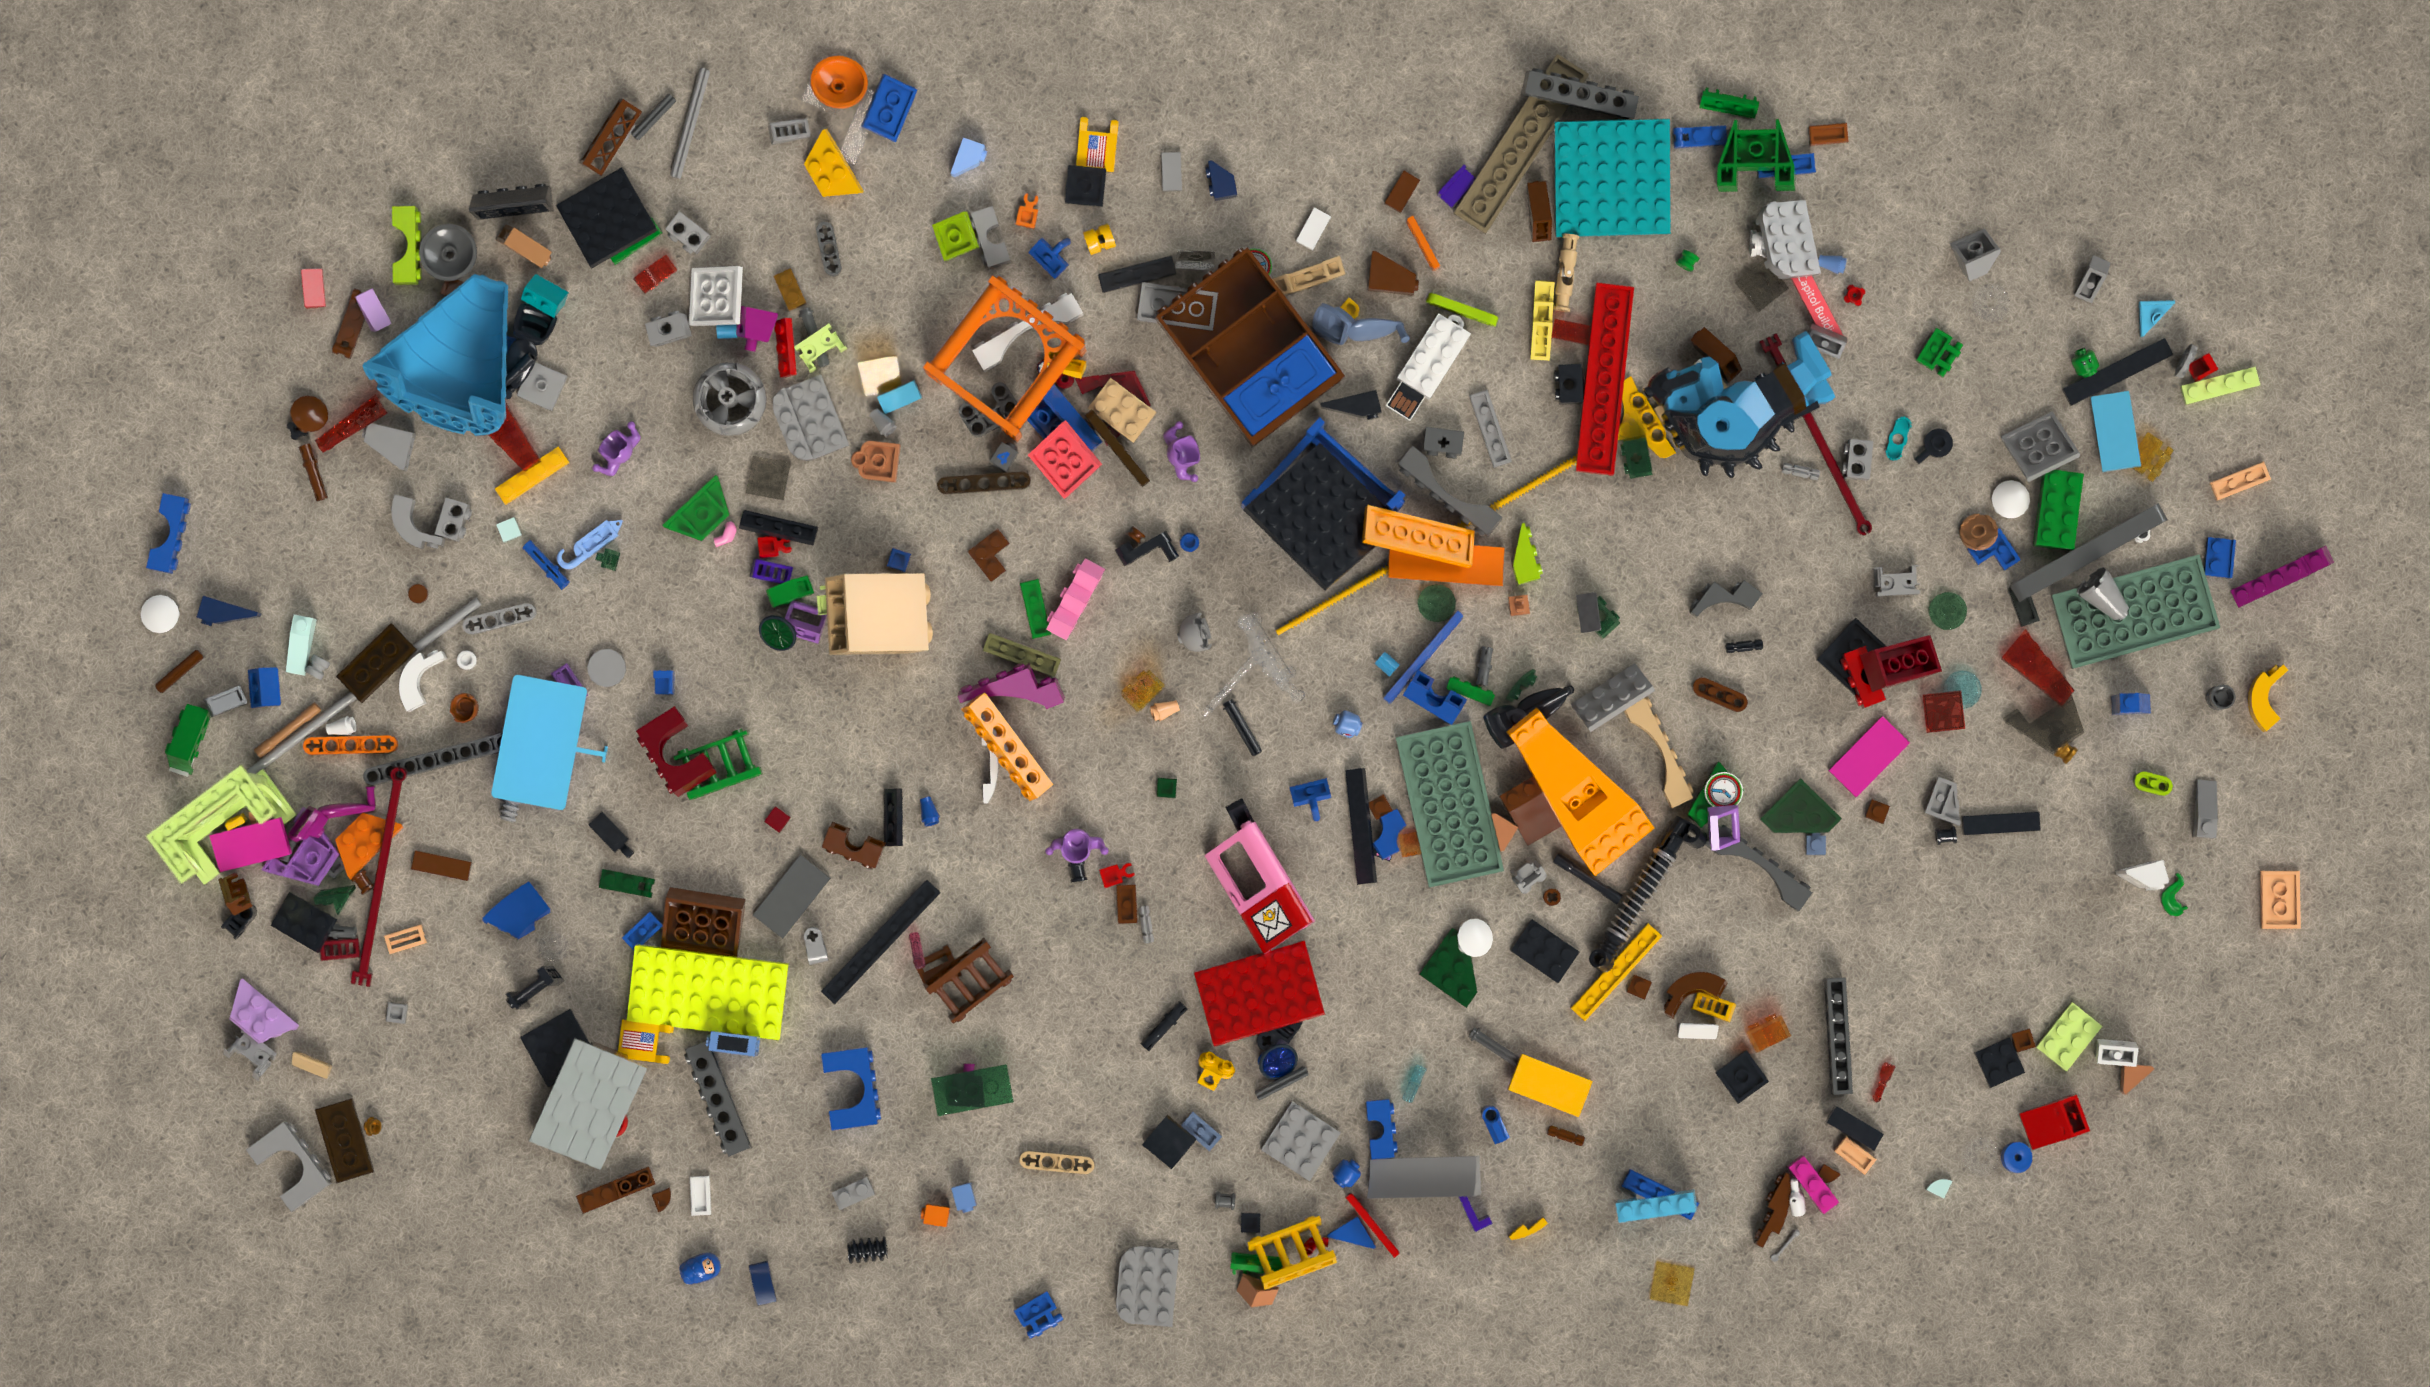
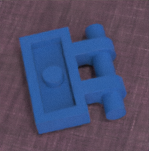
M1048 1291L1014 1310L1023 1328L1029 1324L1032 1326L1033 1329L1027 1332L1030 1339L1036 1335H1042L1043 1331L1050 1327H1056L1057 1323L1064 1320L1061 1313L1055 1316L1052 1315L1051 1311L1057 1307ZM1045 1315L1048 1320L1038 1325L1036 1320Z

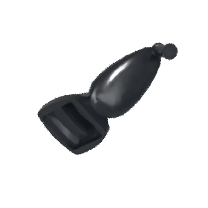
M521 304L519 306L513 324V333L518 339L511 344L507 352V373L528 352L532 353L537 359L536 345H542L549 339L555 328L557 316L553 318L530 304ZM535 363L525 372L521 373L506 388L505 399H510L515 389L523 384Z
M1568 685L1564 688H1551L1533 693L1521 700L1517 708L1512 705H1503L1492 709L1483 716L1489 734L1501 749L1513 745L1514 742L1507 733L1509 729L1535 708L1542 713L1545 719H1548L1562 706L1567 696L1574 693V687Z

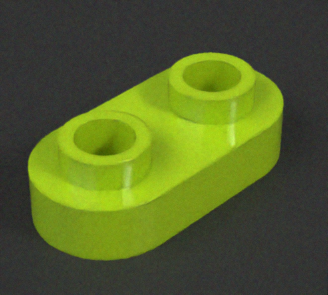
M2140 772L2135 775L2133 780L2134 786L2138 790L2159 796L2168 795L2173 788L2172 781L2169 778L2149 772ZM2141 778L2146 779L2145 785L2140 783ZM2160 783H2164L2165 788L2163 790L2159 789Z

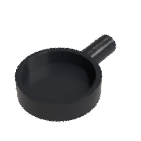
M1944 429L1931 430L1924 438L1923 445L1925 450L1914 460L1919 465L1929 456L1935 458L1946 456L1953 447V439L1950 433Z

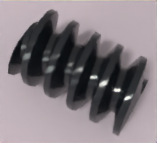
M885 1236L882 1238V1242H879L878 1238L875 1237L874 1243L871 1242L870 1238H867L865 1244L862 1238H860L858 1244H856L854 1239H852L851 1245L847 1243L850 1264L853 1263L854 1258L857 1263L861 1262L862 1257L865 1262H868L869 1257H871L873 1262L876 1261L877 1256L880 1261L884 1260L885 1255L888 1259V1247Z

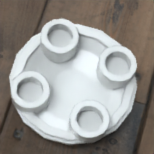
M2013 480L2004 481L1997 485L1993 491L1992 504L1994 510L2003 517L2017 518L2024 514L2029 507V492L2020 482Z
M163 595L152 596L146 600L141 609L143 624L150 631L156 633H164L172 629L180 616L178 606L174 600Z
M1469 919L1460 924L1457 935L1459 950L1472 957L1486 954L1491 948L1493 941L1490 927L1479 919Z

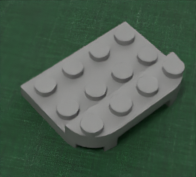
M1798 200L1779 203L1774 201L1764 206L1756 218V225L1761 227L1767 261L1764 262L1766 269L1769 268L1779 279L1821 274L1806 201Z
M821 374L788 388H783L774 396V414L788 449L796 458L803 461H812L850 446Z
M1134 1246L1122 1255L1119 1265L1116 1309L1121 1319L1130 1324L1172 1327L1179 1249Z

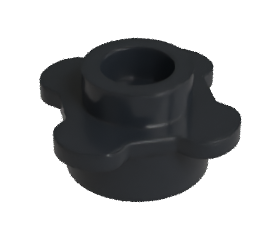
M294 422L287 424V429L290 430V437L293 440H297L298 437L307 436L309 433H303L300 429L297 431V426Z

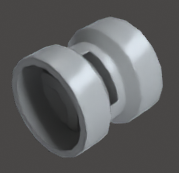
M313 654L311 658L312 666L308 665L304 671L322 680L324 676L322 670L328 669L331 663Z

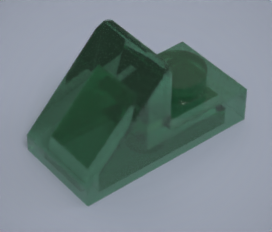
M351 885L320 890L313 897L315 905L323 904L326 906L333 903L336 914L339 915L350 900L356 886Z

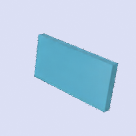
M2129 391L2092 396L2091 404L2102 472L2140 467L2141 461Z

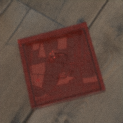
M1961 690L1923 694L1927 733L1965 729Z

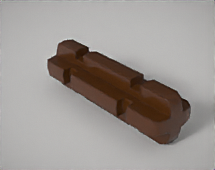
M1552 1125L1549 1126L1547 1131L1549 1136H1556L1558 1139L1570 1143L1574 1142V1144L1582 1146L1585 1137L1582 1135H1575L1573 1132L1561 1128L1558 1129V1127Z

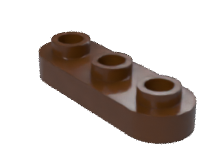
M1699 678L1693 683V692L1703 699L1734 712H1741L1747 707L1748 700L1740 692L1707 678ZM1700 684L1705 685L1706 688L1704 691L1699 690ZM1719 691L1723 693L1721 699L1716 696V693ZM1735 699H1739L1741 701L1740 706H1735Z

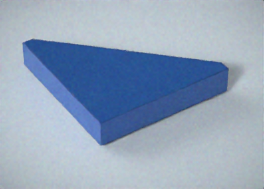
M1358 1216L1327 1234L1329 1238L1372 1249L1376 1248Z

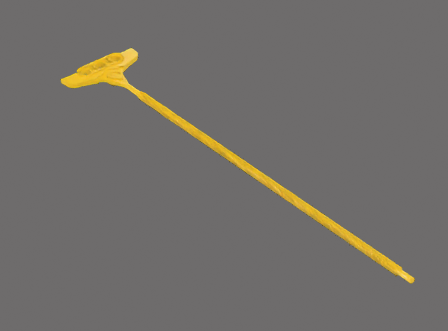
M1632 376L1624 380L1622 397L1624 415L1622 423L1619 425L1618 441L1630 438L1638 440L1649 447L1659 458L1663 459L1676 454L1666 439V431L1645 395L1639 393ZM1636 396L1643 399V405L1640 407L1633 405L1632 401ZM1644 413H1650L1653 416L1651 423H1645L1642 420ZM1653 430H1661L1663 436L1660 440H1655L1652 437ZM1577 454L1576 457H1570L1569 461L1566 460L1567 462L1560 463V466L1557 465V468L1553 467V470L1550 469V472L1546 471L1547 473H1543V476L1536 477V480L1533 479L1530 483L1527 482V485H1523L1524 487L1520 486V489L1517 488V491L1510 492V495L1503 496L1504 498H1500V501L1493 502L1494 504H1490L1491 506L1489 507L1496 511L1495 509L1499 510V507L1502 508V505L1506 506V503L1509 504V501L1516 500V497L1519 498L1522 494L1525 495V492H1529L1528 490L1532 491V488L1535 489V486L1539 487V484L1542 485V482L1549 481L1548 479H1552V476H1558L1559 472L1562 473L1561 471L1568 470V467H1572L1571 465L1575 466ZM1460 521V524L1457 523L1458 525L1454 526L1466 529V526L1469 527L1470 523L1466 525L1464 522ZM1384 565L1385 567H1381L1377 572L1375 570L1374 574L1371 573L1372 575L1368 574V577L1365 576V579L1358 580V583L1355 582V585L1351 584V587L1348 586V589L1341 590L1342 592H1338L1339 594H1335L1334 597L1332 595V598H1328L1329 600L1325 599V602L1322 601V604L1318 603V606L1315 605V608L1308 609V612L1305 611V614L1298 615L1299 617H1295L1291 622L1289 620V623L1275 630L1277 635L1290 628H1294V626L1297 627V624L1300 625V622L1304 623V620L1307 621V618L1311 619L1310 617H1314V614L1317 615L1321 610L1324 611L1323 609H1327L1326 607L1330 608V605L1332 604L1333 606V603L1337 604V601L1340 602V599L1347 598V595L1350 596V593L1354 594V591L1357 592V589L1360 590L1364 585L1367 586L1366 584H1370L1369 582L1373 583V580L1376 581V578L1380 579V576L1383 577V574L1387 575V566Z

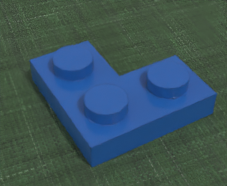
M2000 528L1998 529L1996 542L1991 547L1977 551L1967 549L1977 565L1994 556L2003 571L2021 560Z

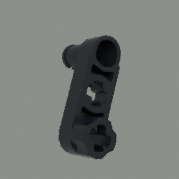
M1167 531L1162 532L1133 549L1130 542L1115 549L1124 567L1156 548L1162 549L1169 562L1179 557Z

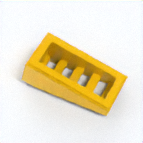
M1697 993L1692 1009L1730 1023L1736 1004L1721 998L1717 1000L1705 993ZM1702 997H1705L1706 1000L1703 1008H1700L1699 1006ZM1710 999H1711V1000H1713V1003H1712L1711 1009H1710V1011H1709V1010H1707V1008H1708V1005H1709V1002H1710ZM1719 1002L1721 1003L1718 1013H1715L1717 1003ZM1725 1005H1727V1006H1728V1009H1727L1726 1015L1723 1016L1722 1014H1723Z

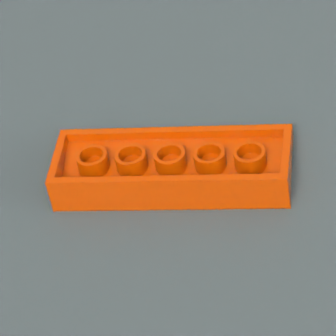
M1474 545L1472 566L1470 568L1389 549L1387 577L1503 586L1505 548Z

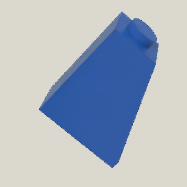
M2122 693L2111 696L2112 715L2151 714L2150 694Z

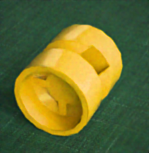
M1108 223L1098 226L1096 231L1090 229L1083 232L1090 255L1101 252L1102 248L1108 250L1116 247ZM1103 234L1105 241L1100 243L1098 236Z

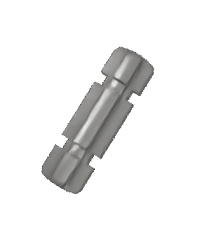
M1784 463L1782 467V473H1792L1794 476L1803 478L1810 477L1812 480H1818L1820 471L1812 468L1810 470L1808 467L1792 466L1790 463Z
M1149 906L1139 907L1144 943L1154 942L1153 934H1151L1152 924L1151 917L1149 916Z

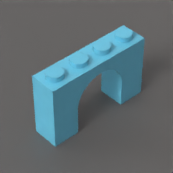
M1695 1190L1678 1191L1671 1195L1637 1199L1636 1197L1618 1200L1616 1202L1618 1222L1696 1212Z

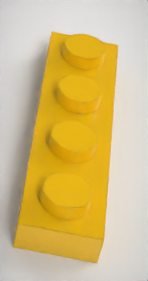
M558 446L496 487L495 490L504 504L507 505L570 462Z

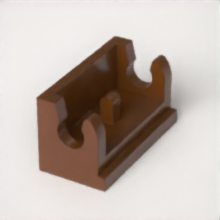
M237 873L230 874L223 879L222 877L218 879L224 902L234 916L253 906L244 878L232 882L233 879L238 877Z

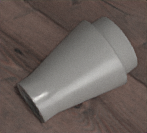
M878 408L870 413L869 416L881 435L887 437L896 430L895 421L882 413Z

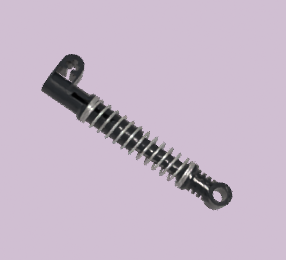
M1679 816L1675 817L1661 843L1653 849L1655 853L1652 857L1649 856V863H1645L1647 865L1645 870L1641 869L1643 873L1641 876H1638L1639 880L1637 883L1634 882V888L1630 889L1634 894L1632 897L1626 895L1630 901L1628 903L1622 902L1626 906L1625 909L1618 908L1622 914L1621 916L1615 914L1618 921H1611L1615 926L1607 927L1604 937L1606 940H1602L1603 944H1600L1601 949L1598 948L1590 954L1589 962L1594 968L1603 973L1609 972L1613 968L1615 958L1613 955H1617L1616 950L1619 951L1618 946L1621 947L1628 942L1627 940L1630 935L1627 933V930L1634 931L1630 925L1638 924L1635 917L1642 918L1638 912H1645L1642 905H1649L1646 899H1653V892H1657L1656 887L1661 885L1660 880L1665 879L1663 875L1668 873L1667 868L1671 867V862H1674L1677 858L1676 853L1684 842L1696 849L1702 848L1706 844L1707 835L1699 827ZM1689 831L1695 835V838L1688 835Z

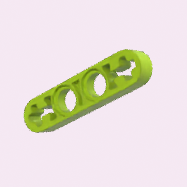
M1428 293L1426 303L1492 327H1496L1499 317L1434 293Z

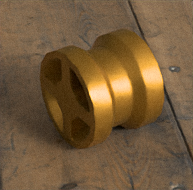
M2064 740L2055 751L2054 756L2060 757L2067 764L2078 749L2071 747L2069 742Z

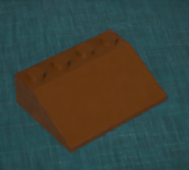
M1534 776L1498 796L1515 826L1518 827V831L1527 846L1561 827Z
M670 887L665 901L661 947L738 957L746 899Z

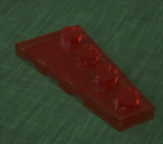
M375 394L317 438L315 442L322 452L330 450L346 438L388 414V412Z
M2026 629L2001 658L2002 661L2061 706L2065 704L2075 691L2060 671L2055 668L2052 661L2043 653L2040 646L2031 638Z

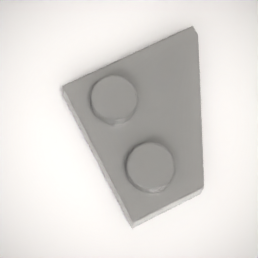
M1937 777L1924 813L1960 826L1957 784Z

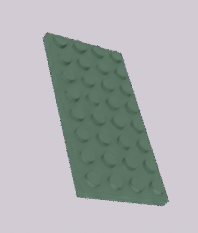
M2200 554L2113 578L2129 607L2128 615L2122 620H2113L2081 598L2076 592L2078 588L2051 595L2071 669L2220 628Z
M1471 721L1396 737L1429 888L1503 872V863Z

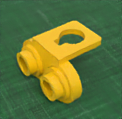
M1204 1052L1198 1058L1199 1065L1204 1069L1198 1083L1212 1091H1215L1221 1078L1230 1079L1235 1073V1068L1230 1061L1224 1060L1212 1052ZM1211 1075L1213 1076L1214 1083H1207L1204 1078Z

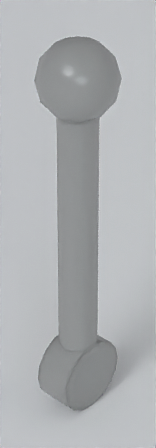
M1793 1230L1790 1238L1784 1243V1245L1778 1250V1252L1776 1254L1771 1255V1260L1773 1262H1777L1779 1259L1778 1256L1784 1251V1249L1790 1244V1242L1795 1237H1798L1800 1235L1799 1230Z

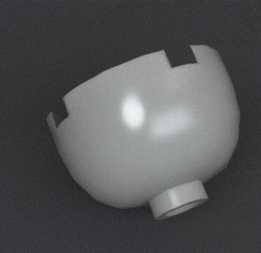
M1201 613L1186 617L1180 625V632L1177 633L1179 642L1183 643L1188 650L1193 652L1206 651L1212 646V644H1208V639H1211L1209 626L1205 618H1200Z

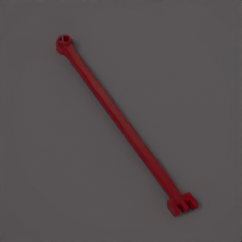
M1775 333L1773 338L1776 342L1773 343L1769 336L1766 338L1768 346H1766L1763 340L1759 341L1764 353L1770 351L1778 366L1781 362H1786L1778 348L1782 345V342L1777 333ZM1812 413L1804 416L1803 419L1857 523V533L1866 536V533L1860 529L1861 525L1867 526L1866 532L1868 534L1872 530V525L1869 521L1865 520Z
M396 767L391 771L393 783L359 970H353L351 984L356 983L357 977H359L358 985L363 986L364 978L367 979L366 987H370L373 974L368 973L402 782L407 778V771L403 767L401 769ZM400 770L403 773L402 778L397 777V772Z

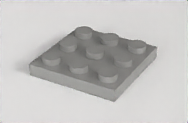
M2053 411L2001 436L2002 442L2028 482L2080 457L2079 451Z
M1292 1101L1261 1150L1310 1181L1341 1132Z

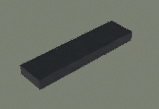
M1171 255L1098 274L1102 293H1107L1142 284V282L1145 283L1177 275Z
M747 510L743 511L739 524V529L812 546H814L818 532L817 526Z
M2040 812L1962 816L1963 835L2041 831Z

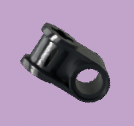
M254 905L248 908L250 910L248 918L243 916V911L235 916L232 914L225 920L221 928L229 931L233 938L237 940L257 915V909Z

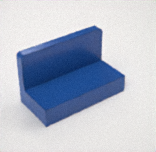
M255 668L248 670L251 708L281 705L278 668Z

